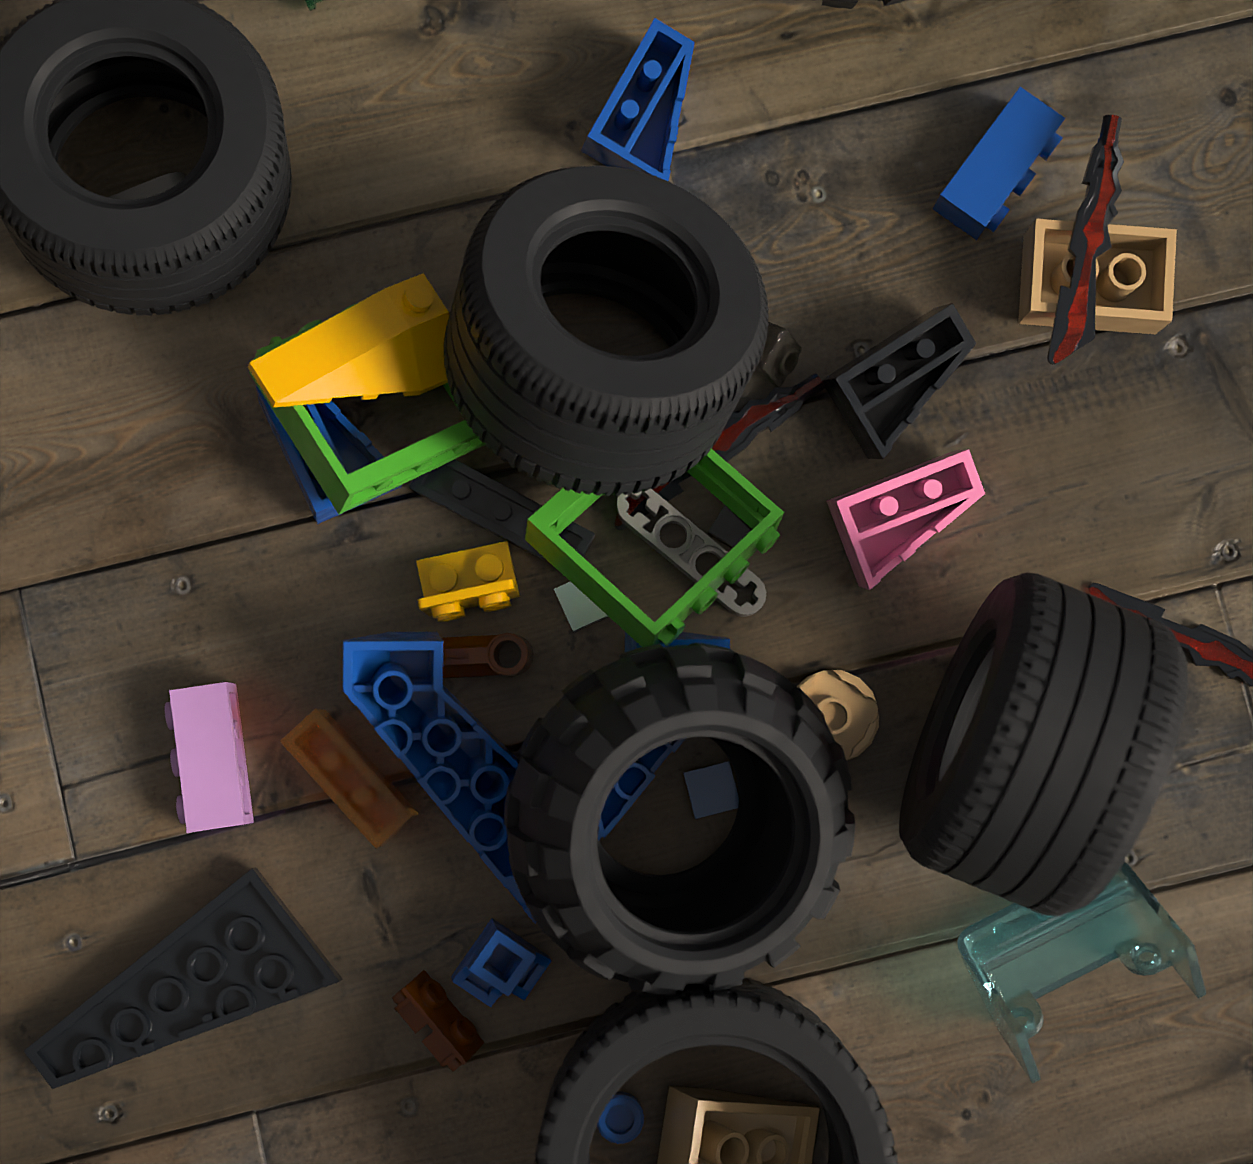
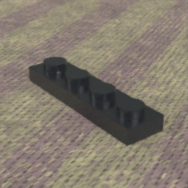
M455 459L413 479L409 488L415 493L551 564L525 540L528 518L542 507L537 502ZM574 522L558 534L583 558L596 536L595 533Z

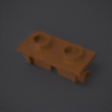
M425 970L392 997L393 1001L397 1004L394 1010L400 1014L415 1034L427 1024L433 1030L422 1042L438 1060L442 1068L447 1065L452 1072L455 1071L462 1064L467 1063L485 1043L477 1034L474 1024L468 1018L461 1015L447 998L444 988L437 981L433 980Z

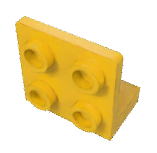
M508 541L416 560L424 598L417 599L419 609L428 616L437 618L438 622L465 617L464 609L476 606L483 608L484 612L511 607L510 599L520 597Z

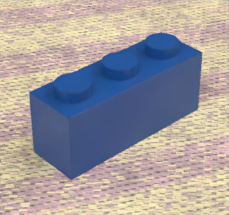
M1019 87L940 194L933 210L975 240L979 238L985 228L994 232L1010 211L1009 208L1003 205L1012 192L1020 197L1037 174L1029 169L1039 156L1046 161L1063 137L1058 135L1056 131L1065 120V117L1022 87Z

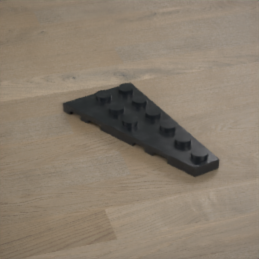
M255 867L25 1049L24 1052L49 1086L55 1089L130 1059L143 1056L277 1004L298 998L317 989L338 983L343 979Z

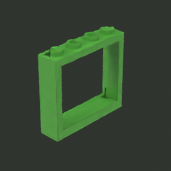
M314 320L306 324L297 334L282 339L280 336L271 338L268 346L256 350L254 360L321 324L322 320ZM249 371V374L338 514L346 512L486 445V443L480 441L479 436L473 433L472 428L464 420L347 475L304 405L273 407ZM448 383L443 384L444 388L453 400V395L451 394Z
M712 448L701 461L687 472L752 530L656 622L652 621L558 535L603 494L594 495L591 493L588 495L582 491L581 493H575L574 490L566 491L562 488L528 518L525 540L641 647L660 644L661 642L665 646L670 645L682 633L686 626L683 621L693 611L698 615L706 611L718 596L715 590L725 581L730 584L736 582L749 567L750 563L747 560L757 550L761 554L766 553L781 535L776 530L784 511Z

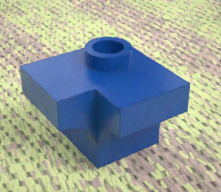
M491 918L452 974L451 980L489 1007H492L502 994L509 997L512 993L525 1000L552 960L548 955Z

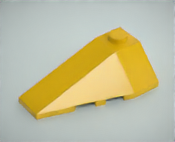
M424 273L375 293L249 363L248 369L273 407L330 403L332 398L361 396V400L377 399L379 394L403 392L404 396L421 395L448 383L444 364V337L449 311Z

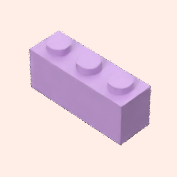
M222 682L169 690L170 702L165 703V719L169 730H174L176 748L171 750L170 759L174 776H180L182 795L178 796L176 800L179 822L186 824L187 833L254 823L236 684Z

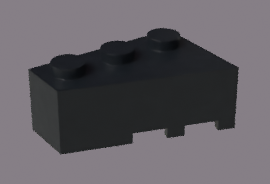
M953 303L935 307L830 374L821 382L868 459H884L893 448V443L906 427L915 421L922 407L936 390H940L976 345V342Z

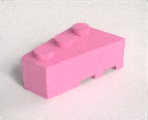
M966 449L954 450L827 500V504L858 586L871 590L881 581L882 577L900 562L907 560L916 552L915 550L936 532L943 530L980 499L985 492L970 451Z

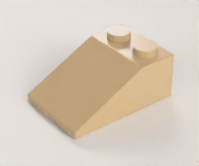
M669 1086L657 1164H812L820 1108L815 1105L714 1089Z

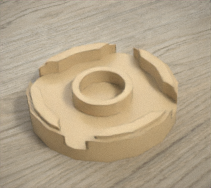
M823 670L806 677L797 685L824 714L825 722L835 741L842 746L846 760L858 757L872 744L879 728L878 707L873 691L859 677L843 670Z

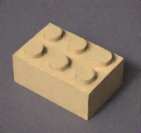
M1035 219L1023 236L1018 324L1053 327L1060 286L1070 288L1075 257L1068 251V246L1075 221ZM1087 223L1083 229L1088 246L1078 288L1068 313V328H1084L1090 264L1095 250L1102 243L1101 223ZM1109 224L1108 231L1112 248L1096 257L1095 330L1156 335L1172 322L1177 229Z

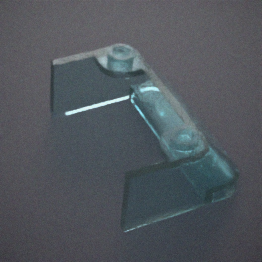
M1126 862L1123 863L1102 893L1081 909L1061 916H1048L1013 903L965 928L957 942L962 960L994 1024L1032 1084L1040 1080L1041 1077L1027 1039L1035 1036L1044 1023V1016L1036 999L1102 965L1119 958L1130 972L1143 976L1159 973L1172 966L1198 999L1207 995L1194 944Z

